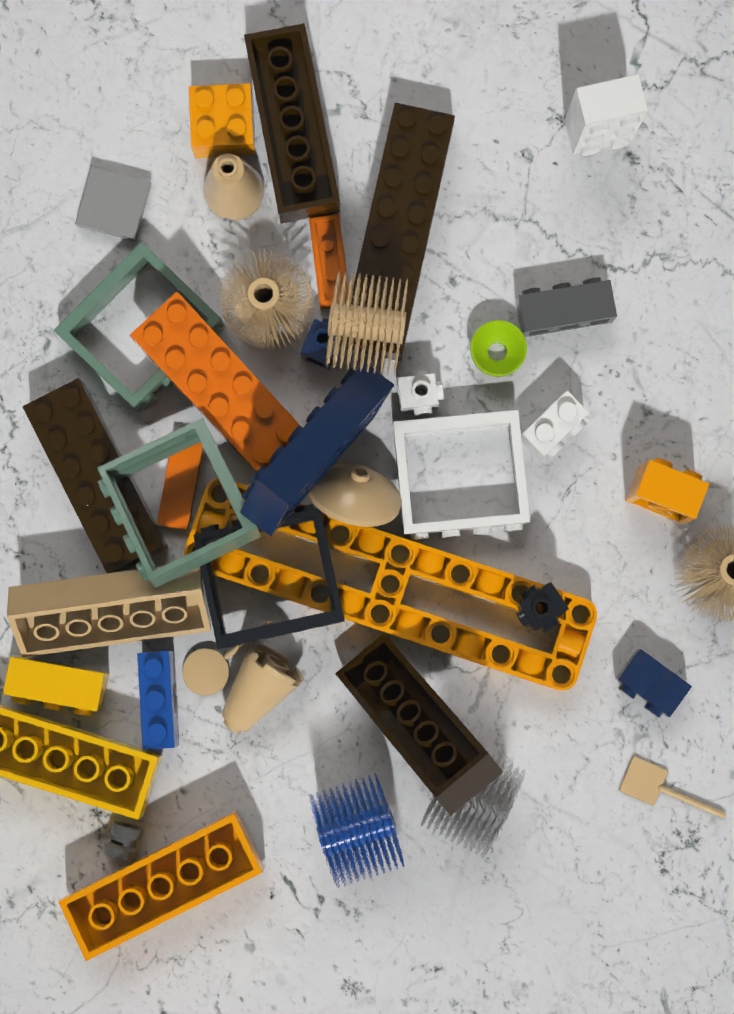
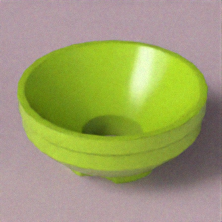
M503 320L489 321L478 328L473 335L470 344L471 358L475 366L486 375L492 377L508 376L518 370L525 360L527 354L526 339L521 330L510 322ZM497 343L505 347L506 356L504 359L495 361L489 357L488 348L492 344Z

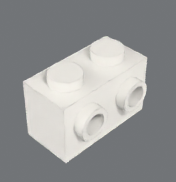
M567 390L521 434L522 443L539 460L547 454L552 458L565 446L561 440L568 433L574 437L587 424L583 419L589 412Z

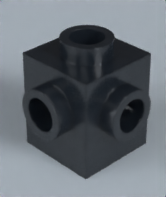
M549 582L539 589L534 584L519 594L522 600L516 604L519 611L515 614L525 629L531 627L533 631H537L541 628L545 633L560 623L557 617L569 610L553 584ZM537 603L543 606L542 614L537 613L535 609Z

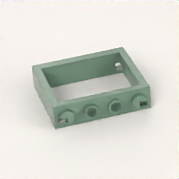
M142 242L54 329L56 334L137 412L142 408L145 410L150 404L153 405L158 398L156 394L164 386L168 388L173 383L158 369L135 394H132L75 337L148 264L207 319L205 322L217 335L223 331L221 328L224 326L222 318Z
M204 418L98 467L102 477L98 481L99 487L105 498L111 496L115 506L111 507L110 511L117 525L124 524L128 534L123 535V539L130 553L136 551L141 561L136 564V567L143 581L150 580L155 588L261 537L257 526L240 513L245 501ZM201 442L242 528L157 569L117 481Z

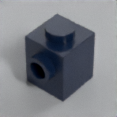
M323 318L322 322L314 319L300 352L301 359L330 370L334 357V341L336 340L333 338L332 354L330 355V363L327 365L329 319Z

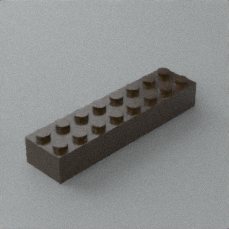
M395 102L354 280L351 304L354 305L357 278L360 274V299H358V306H360L363 283L367 274L365 307H367L372 276L374 275L371 307H375V294L378 279L381 276L378 306L381 309L383 289L387 277L385 309H388L389 295L394 277L391 308L395 310L398 284L401 278L398 311H401L405 285L408 280L405 304V330L398 361H402L454 127L455 115ZM348 337V339H347V343H346V347H345L346 350H348V346H349V345H348L349 337ZM354 338V346L352 347V351H354L355 349V339L357 338ZM361 339V341H360V348H359V351H358V352H360V353L362 352V348H361V347H362L363 339ZM367 340V348L365 354H368L370 344L369 340ZM374 341L373 343V356H375V347L377 341ZM380 342L378 357H382L383 342ZM388 342L386 344L385 358L387 359L389 357L390 343ZM393 343L392 360L396 359L397 344Z

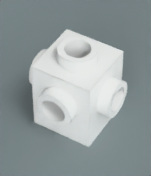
M415 370L409 372L407 377L397 378L400 413L414 412V416L433 414V409H438V400H444L442 381L436 382L435 373L428 374L427 370ZM420 390L425 392V395L420 396L416 392Z

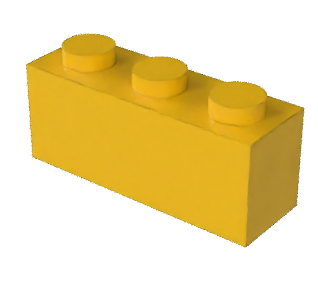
M14 656L10 657L3 695L12 696L11 702L30 705L31 700L43 702L42 708L61 711L63 705L74 707L73 713L92 716L93 711H102L109 673Z

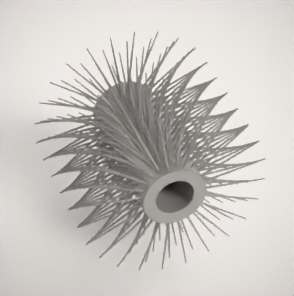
M508 767V770H506L508 773L501 769L505 773L504 776L501 773L492 781L491 785L488 784L452 816L446 812L444 807L441 809L442 805L439 801L436 804L437 799L432 794V800L426 808L427 811L423 816L421 826H423L429 816L431 818L428 826H431L430 824H433L432 822H434L433 820H435L436 816H439L434 828L438 829L439 822L444 825L441 826L440 830L444 831V829L446 830L445 827L450 823L447 828L448 833L451 834V829L454 827L455 833L453 834L457 837L459 835L464 839L463 836L466 834V839L470 843L472 841L469 838L472 839L473 837V841L475 843L478 841V845L482 849L484 846L488 849L491 844L493 845L492 841L494 842L496 834L498 836L499 830L503 827L506 819H508L511 808H513V799L518 793L517 790L521 785L522 779L520 777L519 779L516 778Z

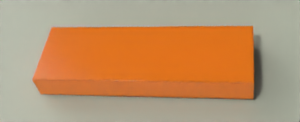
M339 214L309 217L320 310L330 309L332 299L334 302L337 274H341L340 294L343 289V279L346 276ZM348 279L346 280V281H347V286H346V287H347V291H346V296H345L346 301H347V298H348V295H349V294H348V290H349V287H348Z
M201 442L169 457L156 525L189 530L204 450Z

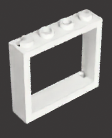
M519 410L393 422L398 485L402 499L401 515L404 536H410L411 541L430 539L429 534L442 533V538L461 536L460 531L473 530V535L492 533V528L504 527V532L523 530V525L530 523ZM509 427L518 514L413 524L404 437Z

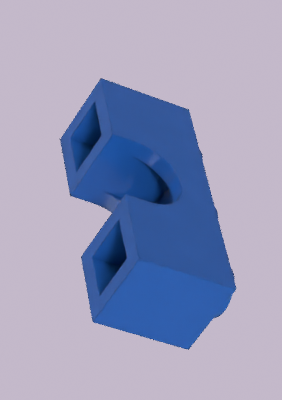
M174 651L137 653L142 750L175 748L179 746L178 716L175 713L173 700V685L175 683Z

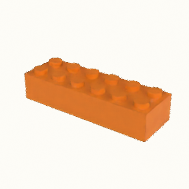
M178 292L174 293L129 335L137 346L255 472L262 465L266 468L271 463L269 461L271 456L280 445L286 447L290 443L288 438L300 424Z

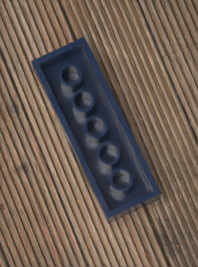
M364 362L361 371L360 367L356 371L351 368L340 382L343 386L339 389L334 387L323 401L325 404L321 408L316 406L306 419L307 424L304 427L299 425L288 438L290 443L286 447L280 445L269 460L271 463L266 468L262 465L251 479L252 484L242 496L245 503L240 513L269 536L274 534L373 421L394 387V384L379 372L375 371L374 374V369L371 366L367 373V363Z

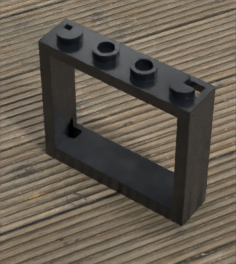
M313 504L297 506L294 510L295 513H291L278 529L308 522L314 523L332 611L227 634L211 561L200 566L217 649L345 622L322 514L318 508H313ZM239 520L231 521L232 527L220 529L219 524L200 528L201 533L193 535L196 550L241 529L242 526ZM257 526L259 533H263L264 531Z

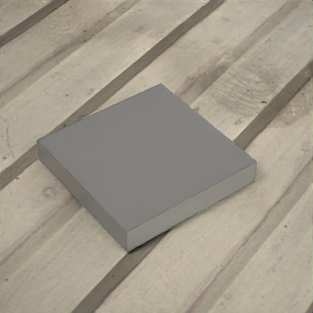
M91 166L75 225L80 228L136 241L151 188V181Z

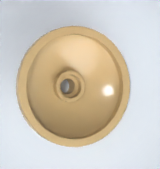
M335 463L309 492V497L313 504L324 514L340 522L355 526L373 527L387 524L397 517L402 505L400 493L389 478L375 469L356 463Z

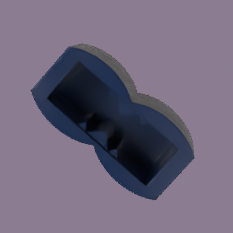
M636 649L615 678L621 683L618 687L620 691L632 699L636 695L647 702L644 708L658 718L662 714L666 717H671L692 688L690 684L641 649Z

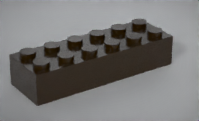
M305 23L245 34L244 39L280 224L341 212Z
M77 378L22 406L106 573L125 571L141 562L136 551L130 553L123 539V535L128 534L124 524L118 526L110 511V508L115 506L111 496L105 498L98 484V481L102 479L98 467L122 455L85 383ZM132 475L117 481L151 557L169 548Z
M385 633L335 673L450 816L503 773L487 750Z

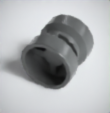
M113 821L110 829L112 838L106 844L104 854L115 859L134 862L138 852L135 848L136 843L141 839L144 829L129 823Z

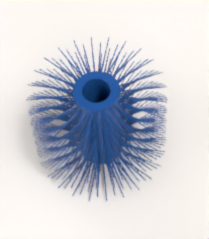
M377 775L375 780L382 805H380L378 794H376L371 778H368L375 802L373 804L365 780H362L363 791L367 799L365 801L360 785H356L359 796L356 798L355 790H352L354 788L351 787L352 783H349L350 795L346 792L347 788H345V785L342 786L344 788L343 791H345L343 792L345 794L344 797H346L344 801L343 797H341L342 793H340V790H337L336 793H338L337 796L339 797L334 799V791L330 793L332 795L330 797L331 804H329V796L324 798L325 802H321L322 798L316 804H314L316 800L311 802L312 811L314 810L313 814L317 821L316 830L326 861L328 858L329 868L331 867L330 873L333 871V880L339 873L341 880L344 879L345 876L343 875L345 872L342 873L343 871H346V875L349 874L347 876L348 879L352 876L350 874L351 871H349L354 868L352 870V873L355 872L354 876L357 875L358 866H360V874L364 873V864H366L365 868L367 867V871H370L368 872L369 875L372 873L371 865H369L371 861L372 865H374L373 869H375V872H378L376 858H374L376 855L377 859H379L378 863H380L381 870H385L384 862H382V853H380L381 848L389 871H391L387 846L388 850H390L391 858H393L392 861L396 869H398L395 850H393L394 843L403 867L405 866L400 843L397 838L398 833L390 806L385 801L386 797H384Z

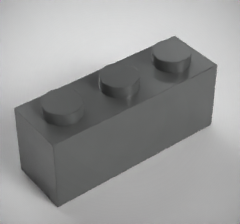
M600 277L586 279L583 281V285L571 286L569 282L552 286L553 290L540 291V288L526 289L522 291V295H518L515 302L520 330L524 337L613 323L617 317L611 280L601 281Z

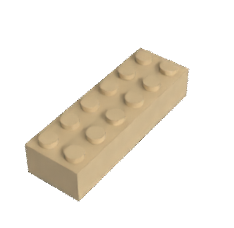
M200 567L157 588L153 586L150 580L144 582L140 572L136 569L12 586L8 589L7 618L22 657L211 631V616Z

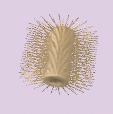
M264 247L263 264H261L263 256H260L259 264L253 252L258 274L250 259L257 279L247 263L246 265L252 277L238 261L243 272L235 265L234 268L239 273H235L234 282L236 283L226 284L232 290L226 289L223 291H230L225 293L227 295L230 294V296H227L229 298L233 297V295L242 297L234 296L230 300H223L226 302H222L224 304H219V306H225L226 310L221 312H226V315L237 312L224 318L225 320L228 319L226 324L229 329L231 328L232 332L234 331L239 335L244 334L246 336L245 339L248 338L252 342L255 338L254 344L256 340L258 342L260 334L261 343L264 342V347H266L267 335L268 352L269 342L271 349V341L274 339L282 352L277 330L284 345L285 342L277 323H279L289 342L290 340L281 323L295 341L293 332L302 340L297 331L302 328L300 325L301 321L299 320L308 321L306 319L309 318L304 317L307 315L303 313H312L305 311L315 309L310 306L305 308L307 305L315 304L310 302H316L311 300V298L315 299V297H310L315 294H310V291L299 294L302 291H298L301 289L298 287L309 283L311 292L313 293L314 291L310 281L308 280L307 282L306 280L308 277L304 279V274L292 281L301 274L299 272L300 268L294 272L296 269L294 265L296 263L290 267V264H288L286 267L283 264V260L280 265V259L275 269L274 259L272 263L270 255L268 267L267 250L266 270ZM292 268L293 270L290 271L289 274L285 277L287 272ZM303 277L299 282L294 283L299 278ZM300 298H309L305 300H296ZM231 303H239V304H235V305H226V304H231ZM238 318L236 321L229 323L233 319ZM242 322L240 326L233 329L237 324ZM275 341L272 343L273 349L275 348Z
M354 272L351 275L347 301L345 298L347 275L343 279V289L340 294L341 274H337L334 302L332 299L328 322L329 339L327 344L328 354L326 355L328 360L326 364L329 365L333 338H335L333 367L335 368L336 358L339 354V342L341 343L342 340L340 349V369H342L345 347L349 337L346 363L348 370L354 338H357L355 339L353 368L355 370L360 341L363 339L360 357L361 371L364 364L367 340H369L368 373L373 343L377 341L374 358L375 374L380 342H383L380 370L382 374L386 344L388 342L390 343L388 375L393 343L397 344L394 366L395 376L400 344L403 343L405 330V304L408 280L405 285L402 309L398 311L401 278L398 284L395 310H392L394 277L389 295L388 309H385L387 277L380 309L378 303L381 276H379L375 294V307L372 308L374 275L372 276L367 307H365L367 274L363 283L360 306H358V299H360L361 275L359 274L357 278L354 305H352Z
M727 524L728 542L725 525H723L725 540L722 527L713 531L716 539L715 541L712 537L713 543L709 539L710 544L707 542L706 545L702 538H699L706 547H703L705 551L693 541L694 544L690 547L693 546L694 548L691 551L686 550L689 552L686 555L690 557L687 558L689 560L683 559L687 561L685 563L692 564L688 565L691 567L680 570L688 572L675 573L685 574L690 579L678 585L702 581L684 589L705 583L684 594L687 595L700 589L686 599L685 602L696 597L697 600L693 601L689 606L693 603H696V605L700 604L703 601L704 603L699 609H704V607L706 609L708 606V608L710 607L713 610V618H715V615L718 617V611L721 620L722 613L724 623V604L726 606L725 616L727 623V604L729 620L734 619V535L731 527L730 543V533ZM719 529L722 535V542L719 536ZM679 577V578H676L675 580H686V579H685L684 577Z

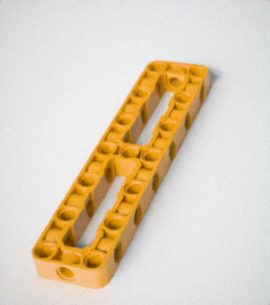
M218 478L209 482L205 488L184 549V556L195 551L196 545L193 535L200 534V528L219 524V528L223 529L226 528L229 518L236 517L229 499L223 503H217L214 500V492L222 487ZM235 482L243 496L249 486ZM321 511L330 549L351 556L362 557L380 565L371 593L337 583L344 619L555 690L564 691L575 685L597 620V610L591 601L556 589L569 610L557 617L560 621L557 625V628H559L558 635L552 651L546 653L400 604L410 575L436 582L438 585L471 596L474 595L495 602V604L519 611L516 606L517 602L511 596L512 589L517 585L528 589L534 584L539 589L544 586L543 584L372 527L346 524L329 517ZM313 522L276 530L318 543ZM343 526L348 529L350 534L347 541L337 543L332 539V531L336 527ZM397 546L405 547L409 553L408 560L403 563L395 562L391 557L392 549ZM238 549L212 561L214 575L322 612L332 611L330 596L323 603L315 602L311 596L312 590L316 586L322 585L327 587L325 578ZM257 566H266L269 570V577L263 583H257L253 579L252 573ZM455 566L466 568L468 578L464 583H457L452 579L451 571ZM389 575L396 577L399 582L398 590L394 593L385 592L381 587V581L384 577ZM537 603L535 609L537 613L542 614L543 606ZM383 605L388 609L389 618L386 622L376 623L372 619L371 611L375 606ZM577 605L584 607L587 612V618L583 623H577L572 618V610ZM437 625H443L449 633L447 641L441 644L436 643L431 636L432 629ZM498 645L504 646L508 651L507 660L500 664L492 658V650ZM562 665L567 669L568 677L566 681L558 684L554 681L552 672L555 667Z

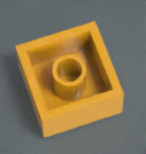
M251 83L189 86L191 148L194 157H219L227 153L236 156L256 155Z
M655 458L653 461L649 459L638 467L625 501L681 524L695 520L710 483L703 481V476L697 472L684 470L683 473L673 469V464L667 460Z

